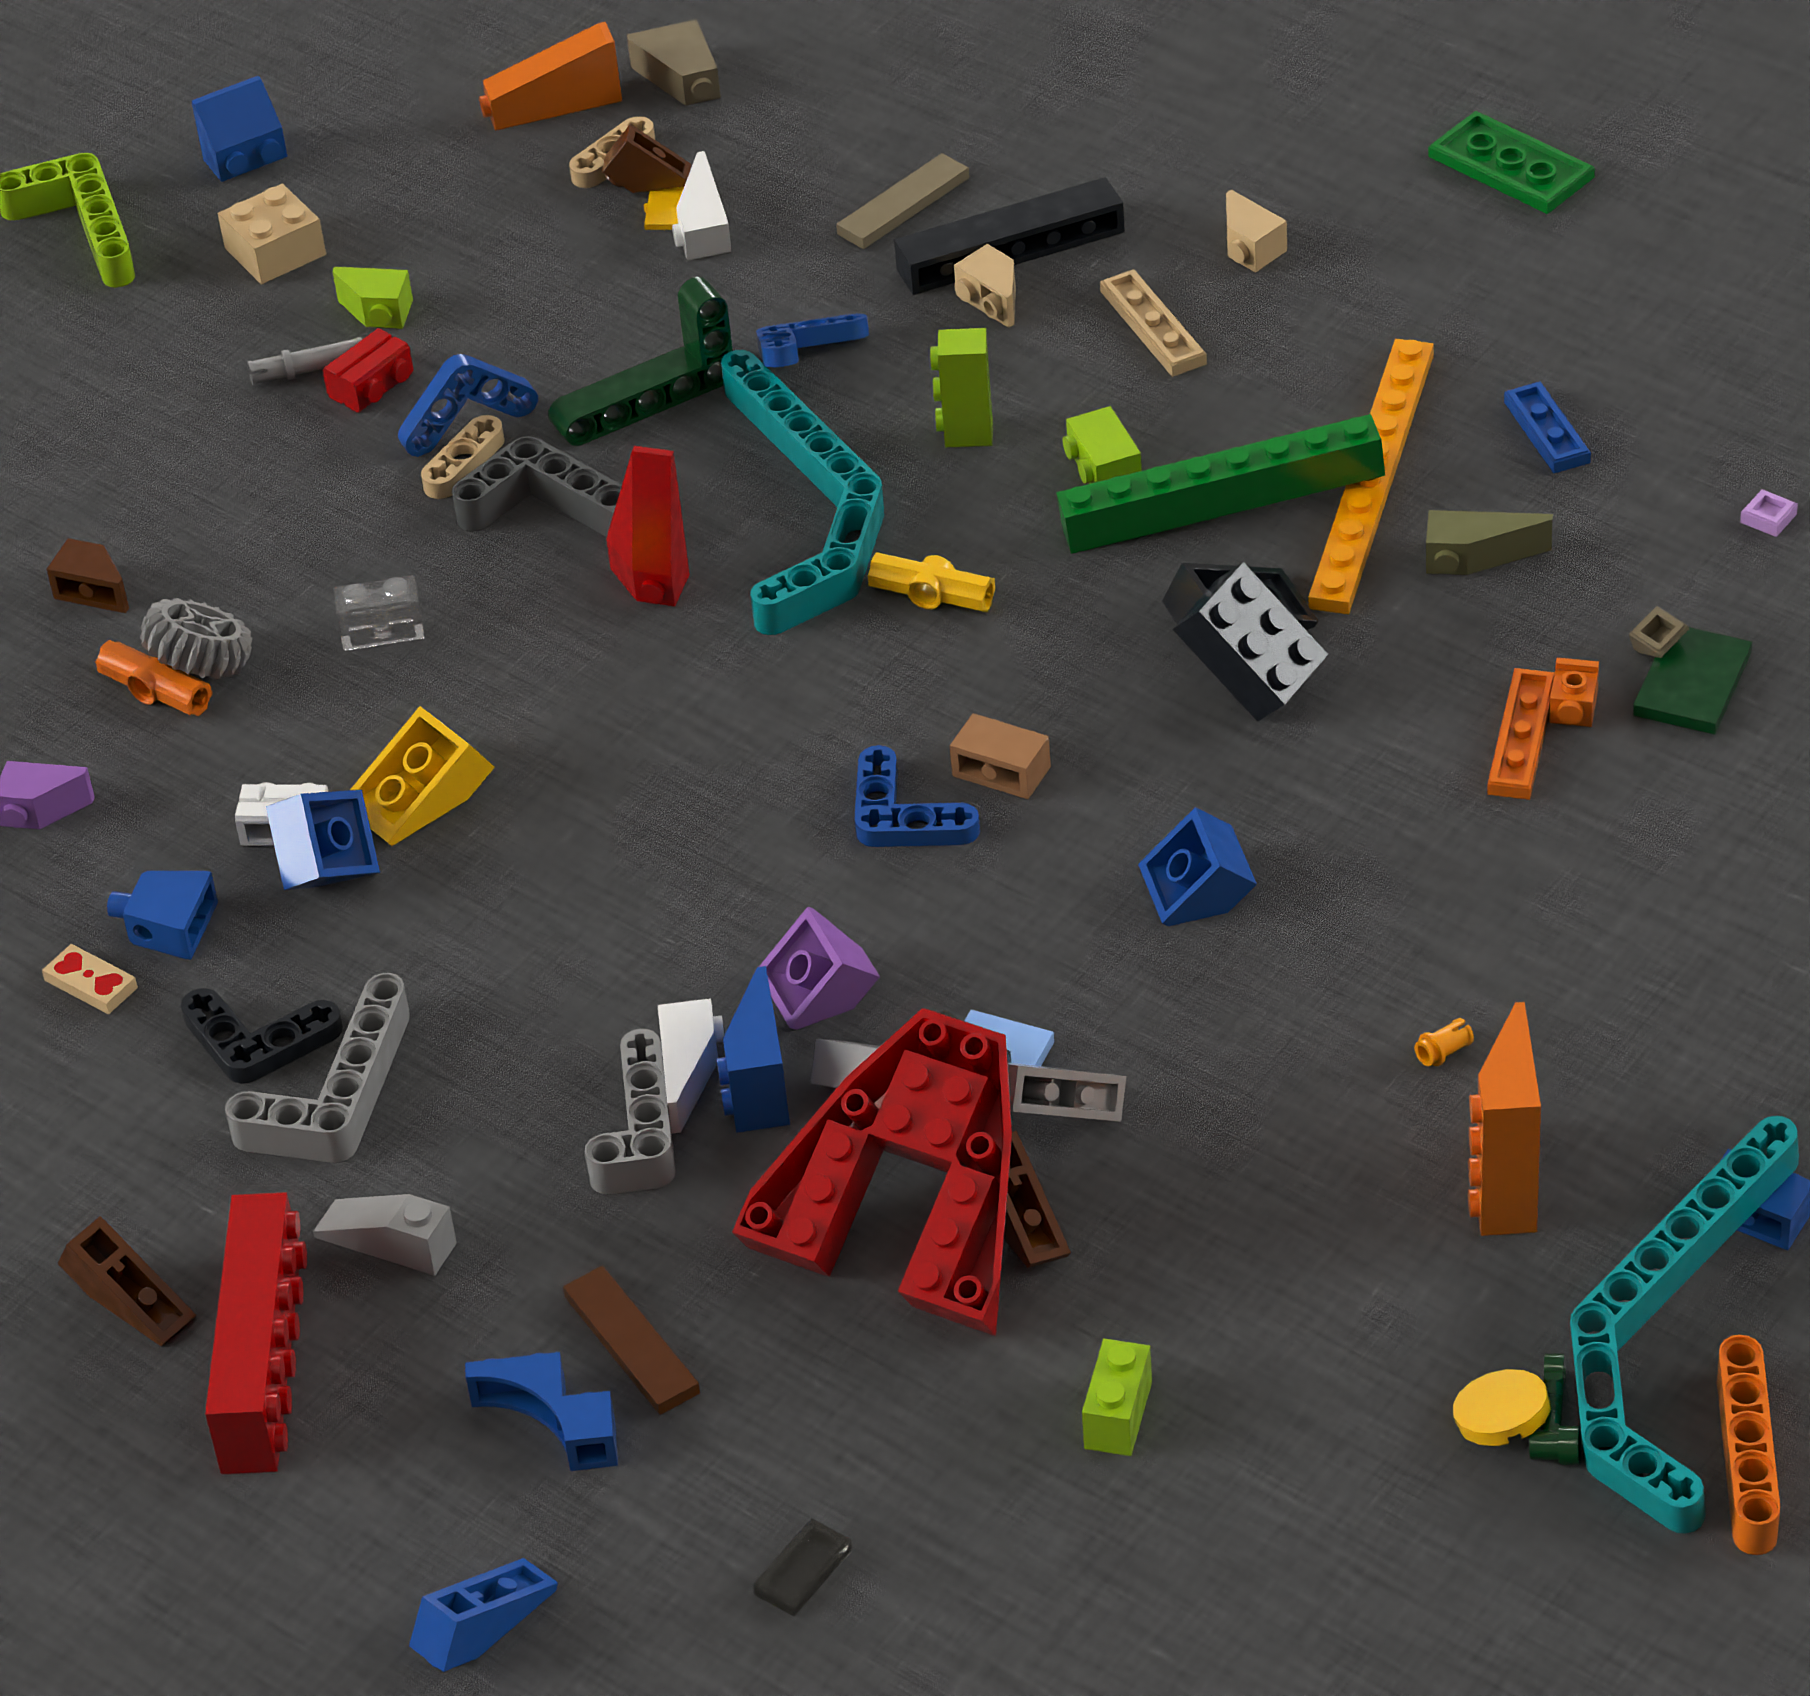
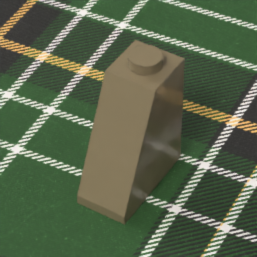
M697 19L626 35L632 69L685 106L721 98L718 69Z

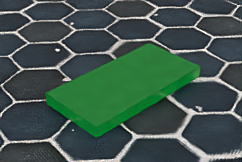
M1474 111L1428 146V157L1545 214L1550 213L1595 177L1594 166L1478 111Z

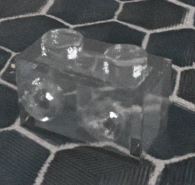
M415 575L334 587L336 615L344 651L425 638Z

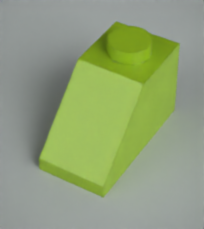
M354 267L333 268L332 272L338 302L365 327L403 329L413 302L408 270Z

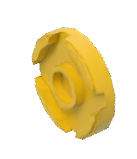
M1514 1369L1487 1373L1471 1381L1458 1393L1453 1403L1454 1420L1463 1437L1478 1445L1486 1446L1505 1445L1509 1443V1437L1520 1434L1523 1439L1533 1434L1545 1423L1551 1410L1546 1384L1538 1375L1525 1370Z

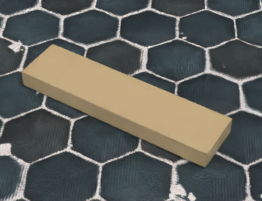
M1134 269L1100 281V292L1172 377L1207 364L1206 352Z

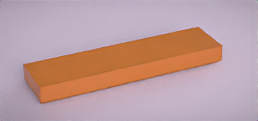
M1514 668L1488 779L1487 795L1530 800L1550 713V696L1555 672Z

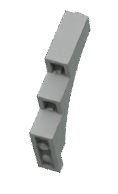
M816 1039L811 1084L837 1088L854 1069L880 1046ZM1008 1062L1011 1112L1121 1122L1126 1076Z

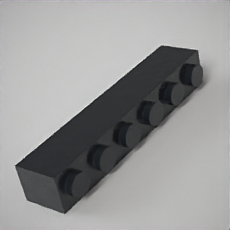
M1104 177L894 239L896 270L912 295H916L955 283L954 264L986 244L1012 258L1014 265L1125 233L1123 201L1107 178Z

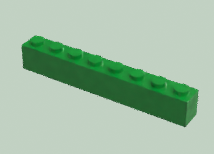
M1368 414L1123 476H1116L1083 486H1076L1056 492L1062 529L1070 552L1073 554L1385 476L1382 440L1372 415Z

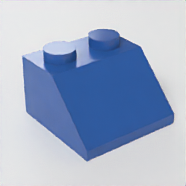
M259 76L191 101L203 160L221 182L288 157L281 123Z
M362 790L302 793L266 806L284 890L314 888L380 873Z
M1196 807L1138 864L1161 922L1166 926L1228 913L1257 885L1232 825Z

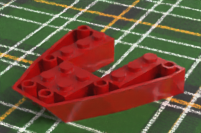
M926 1008L919 1010L841 1082L749 1191L732 1233L749 1249L830 1277L883 1151L947 1172L898 1292L914 1308L996 1337L1012 1142L1006 1035Z

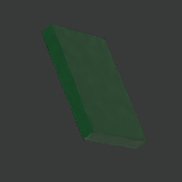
M1689 627V630L1661 658L1655 657L1633 704V716L1715 735L1752 653L1753 641Z

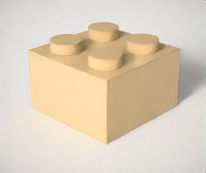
M283 183L268 188L256 196L242 202H237L231 207L218 212L225 249L261 285L326 255L320 219Z

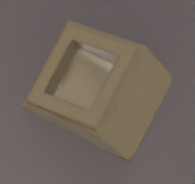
M1656 606L1629 633L1633 649L1637 652L1661 658L1689 630V627Z

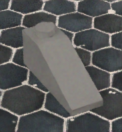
M411 1194L335 1199L313 1231L314 1238L434 1276L457 1243L450 1207Z

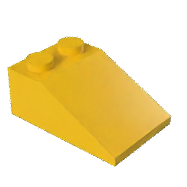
M419 706L350 790H362L370 829L393 846L467 801L495 767L469 743Z

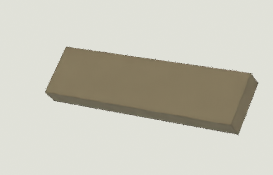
M941 153L836 224L837 235L862 249L867 248L969 179V167Z

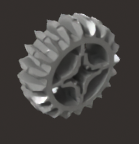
M173 598L172 601L162 599L160 602L152 603L146 617L143 618L140 636L142 640L141 645L148 650V654L151 657L158 658L161 664H168L172 666L173 670L185 671L187 675L192 673L199 675L201 678L211 676L214 679H220L221 676L225 678L232 677L233 674L241 672L246 661L249 659L253 638L250 636L251 631L244 626L245 623L239 619H234L232 613H225L219 607L208 606L205 602L197 603L192 599L183 601L179 598Z

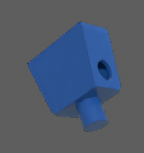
M146 871L140 875L132 893L111 892L107 903L108 915L110 917L124 918L128 938L132 944L191 960L218 904L211 871Z

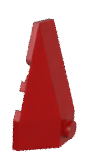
M634 446L606 538L610 569L636 601L675 607L690 572L674 451Z

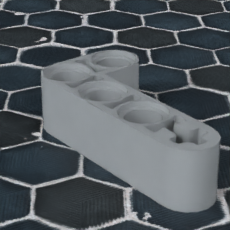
M649 1029L630 1031L624 1035L620 1044L628 1130L597 1135L585 1145L584 1152L591 1187L601 1194H618L657 1189L666 1186L675 1177L676 1169L661 1041L659 1036Z

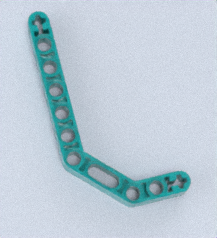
M734 350L725 354L721 359L726 397L837 507L822 553L757 583L751 589L750 596L754 627L762 634L776 635L857 596L884 519L882 481L860 457L772 371L765 367L753 353L747 350ZM862 530L858 540L844 543L849 532Z
M1770 1116L1760 1121L1571 1313L1570 1327L1582 1443L1587 1471L1620 1496L1676 1533L1686 1534L1694 1532L1704 1523L1706 1517L1704 1486L1702 1480L1693 1471L1625 1425L1617 1351L1795 1171L1799 1165L1798 1130L1790 1119L1783 1116ZM1622 1300H1630L1628 1302H1619ZM1593 1331L1599 1332V1333H1596V1334H1587V1333L1593 1332ZM1604 1372L1609 1374L1613 1380L1615 1397L1613 1403L1607 1408L1596 1409L1591 1407L1586 1401L1584 1383L1587 1376L1591 1373ZM1602 1447H1612L1609 1450H1599ZM1641 1473H1650V1474H1651L1650 1476H1646V1477H1638V1476H1636V1475L1641 1474Z

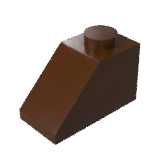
M629 124L606 154L602 173L606 175L613 185L620 188L624 187L632 193L685 186L692 164Z
M68 538L46 569L53 598L126 614L129 610L123 579L105 546Z

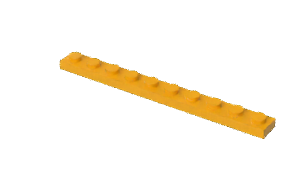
M1395 338L1370 412L1382 440L1385 476L1345 486L1308 596V605L1312 610L1348 615L1350 613L1434 356V343Z

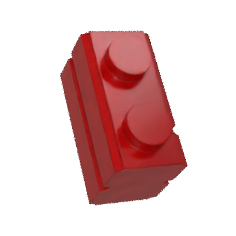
M377 328L324 367L322 371L329 398L340 404L344 403L346 407L359 413L369 406L370 403L378 402L383 394L395 385L406 381L414 371L410 347L407 342L397 337L392 338L391 334Z

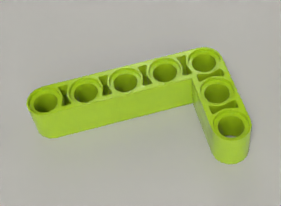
M78 153L0 174V215L3 218L13 221L76 206L103 283L109 287L117 288L126 286L134 280L135 269L129 243L99 160L95 155L91 153Z

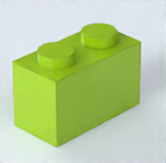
M1111 406L1066 419L1067 436H1064L1062 439L1064 451L1069 460L1074 459L1077 463L1079 475L1083 483L1091 484L1116 476L1142 471L1141 452Z
M1103 1338L1082 1410L1084 1449L1132 1456L1152 1384L1150 1345Z

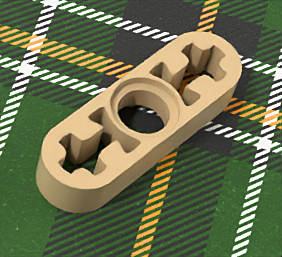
M646 117L629 118L574 156L569 162L572 183L578 187L590 188L606 180V175L602 173L606 152H609L629 124L655 140L653 122Z
M482 415L472 419L422 469L421 478L425 494L434 499L452 496V488L459 480L491 458L503 446L505 439L501 420L491 415ZM462 454L472 455L467 459H454V457Z

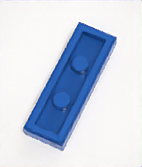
M1541 381L1504 392L1505 405L1553 474L1591 463L1590 450Z

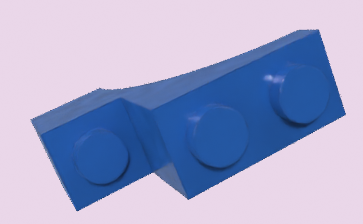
M560 1352L535 1353L527 1356L501 1359L491 1358L465 1363V1376L471 1407L510 1409L540 1421L561 1442L568 1457L570 1471L618 1466L616 1425L610 1391L584 1392L566 1396L565 1377Z

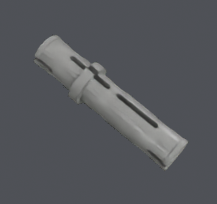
M356 337L355 339L292 353L287 349L280 351L278 356L254 361L249 360L247 361L248 371L254 372L265 369L263 372L249 374L252 385H257L258 383L284 377L288 381L295 379V375L324 369V367L362 339L361 337Z

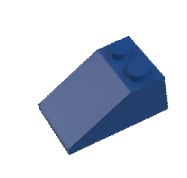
M766 966L756 968L723 1037L725 1057L716 1058L720 1085L729 1084V1088L721 1089L724 1115H734L736 1133L790 1125L783 1063Z

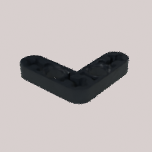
M207 988L193 990L186 994L181 1002L186 1026L227 1077L233 1082L240 1084L256 1081L334 1041L340 1036L343 1029L338 1006L327 1000L311 1002L252 1033L246 1029L214 990ZM201 1009H203L206 1012L210 1011L211 1018L207 1020L206 1015L202 1012ZM221 1031L234 1032L232 1037L224 1041L212 1039L215 1034ZM280 1037H291L294 1039L292 1043L284 1047L272 1045Z

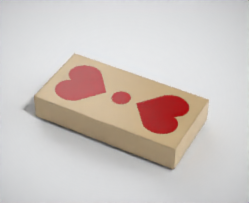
M70 944L42 970L46 982L107 1014H110L138 988L134 976L73 944Z

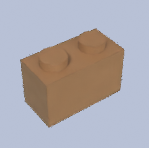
M972 713L950 744L952 776L1025 799L1030 798L1051 767L1049 736Z

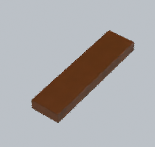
M603 1265L562 1286L564 1297L659 1415L700 1394L698 1381Z

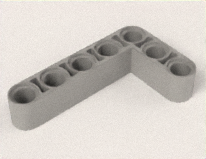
M381 973L367 981L318 1100L252 1091L237 1093L229 1098L225 1105V1113L235 1147L246 1152L330 1163L342 1162L354 1155L409 1022L410 1012L402 978L392 973Z

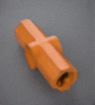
M108 640L100 647V653L95 661L99 673L127 685L132 695L143 704L151 705L158 700L188 715L200 716L208 708V702L213 695L209 683L190 674L187 675V673L179 669L173 670L172 666L161 664L158 658L151 657L119 641Z

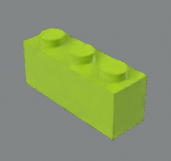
M986 328L938 330V346L930 347L931 370H939V377H933L934 401H941L942 408L935 409L936 432H944L945 448L993 446V416Z

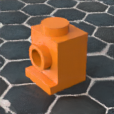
M1556 658L1555 674L1550 696L1549 723L1592 727L1598 695L1599 661Z

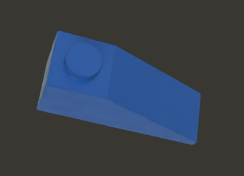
M522 1558L422 1596L409 1647L427 1659L429 1664L443 1672L475 1660L556 1591L558 1582L528 1560Z

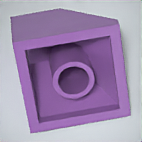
M810 907L804 910L759 966H766L771 997L789 1028L794 1030L854 1009L880 978L864 950L815 909Z

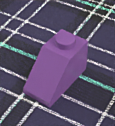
M7 761L0 776V826L42 829L92 804L95 796L88 768Z

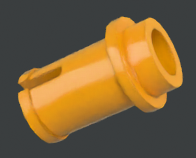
M1457 1018L1434 1033L1425 1032L1421 1034L1414 1046L1417 1058L1425 1066L1442 1065L1447 1056L1473 1043L1474 1034L1470 1025L1468 1024L1459 1030L1458 1028L1463 1026L1466 1021L1462 1018Z

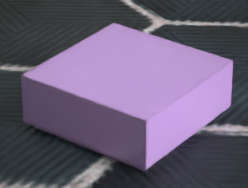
M1762 489L1741 511L1740 523L1777 537L1797 515L1798 503Z

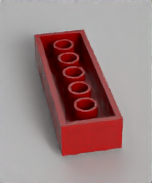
M287 1192L231 1195L205 1411L221 1474L278 1472L280 1452H287L288 1430L286 1423H283L284 1415L291 1414L292 1393L290 1386H287L288 1378L295 1377L296 1357L294 1349H291L292 1341H298L300 1336L299 1316L297 1312L295 1313V1306L303 1304L302 1277H299V1269H306L307 1247L305 1241H298L300 1237L299 1212L291 1211Z

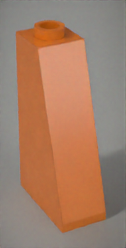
M606 21L585 29L484 79L485 95L479 96L483 117H490L495 131L622 102L615 41Z

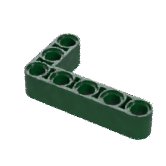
M703 277L691 278L681 286L678 292L684 346L561 396L551 404L548 410V418L568 443L574 446L584 445L724 385L721 359L725 354L733 351L728 306L723 297Z

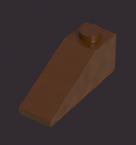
M1017 1131L1012 1132L1004 1240L1025 1266L1030 1268L1066 1258L1071 1254V1251Z
M101 1216L66 1244L58 1265L90 1298L159 1346L165 1345L196 1317V1314Z

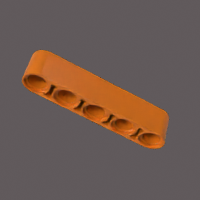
M1739 1334L1730 1336L1721 1343L1717 1372V1390L1732 1537L1735 1545L1741 1551L1751 1555H1762L1773 1550L1777 1544L1780 1498L1763 1349L1756 1339Z

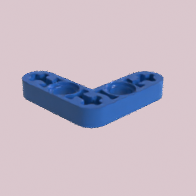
M848 314L766 326L756 330L758 349L765 367H784L799 362L797 348L865 338L870 334L866 314Z
M465 354L453 355L443 363L398 431V439L410 455L419 457L431 452L468 399L513 417H522L535 409L538 403V394L529 381L523 377ZM498 379V383L493 390L481 392L486 382ZM510 391L512 395H515L517 397H515L512 400L511 397L508 395V392ZM440 399H447V404L442 410L431 412L435 402Z
M876 745L870 746L860 753L855 803V828L857 839L860 843L871 847L964 845L975 841L979 836L980 822L978 810L968 803L896 804L898 769L896 754L891 748ZM875 765H881V775H874ZM877 791L887 794L884 798L878 800L866 798L868 794ZM918 820L928 823L926 827L921 829L907 827L910 822ZM937 822H941L942 826H937ZM893 823H898V827H894Z

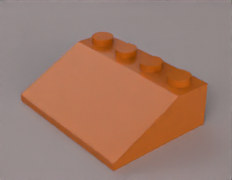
M1515 1002L1478 1074V1094L1469 1096L1471 1123H1477V1126L1469 1127L1471 1155H1477V1158L1468 1159L1470 1186H1476V1189H1468V1208L1470 1218L1478 1217L1481 1236L1537 1232L1541 1102L1525 1002Z

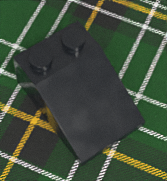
M1181 563L1162 600L1175 623L1177 624L1217 579L1236 566ZM1248 566L1306 630L1317 625L1318 619L1282 568Z

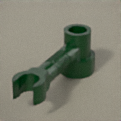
M1545 1353L1544 1383L1547 1387L1551 1410L1545 1423L1541 1425V1430H1536L1533 1434L1529 1435L1530 1460H1559L1560 1465H1580V1426H1561L1563 1391L1565 1390L1566 1383L1564 1353Z

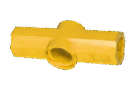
M876 552L870 564L868 586L907 594L914 604L924 609H935L943 602L988 612L995 592V578L955 570L950 561L938 555L927 556L922 562Z

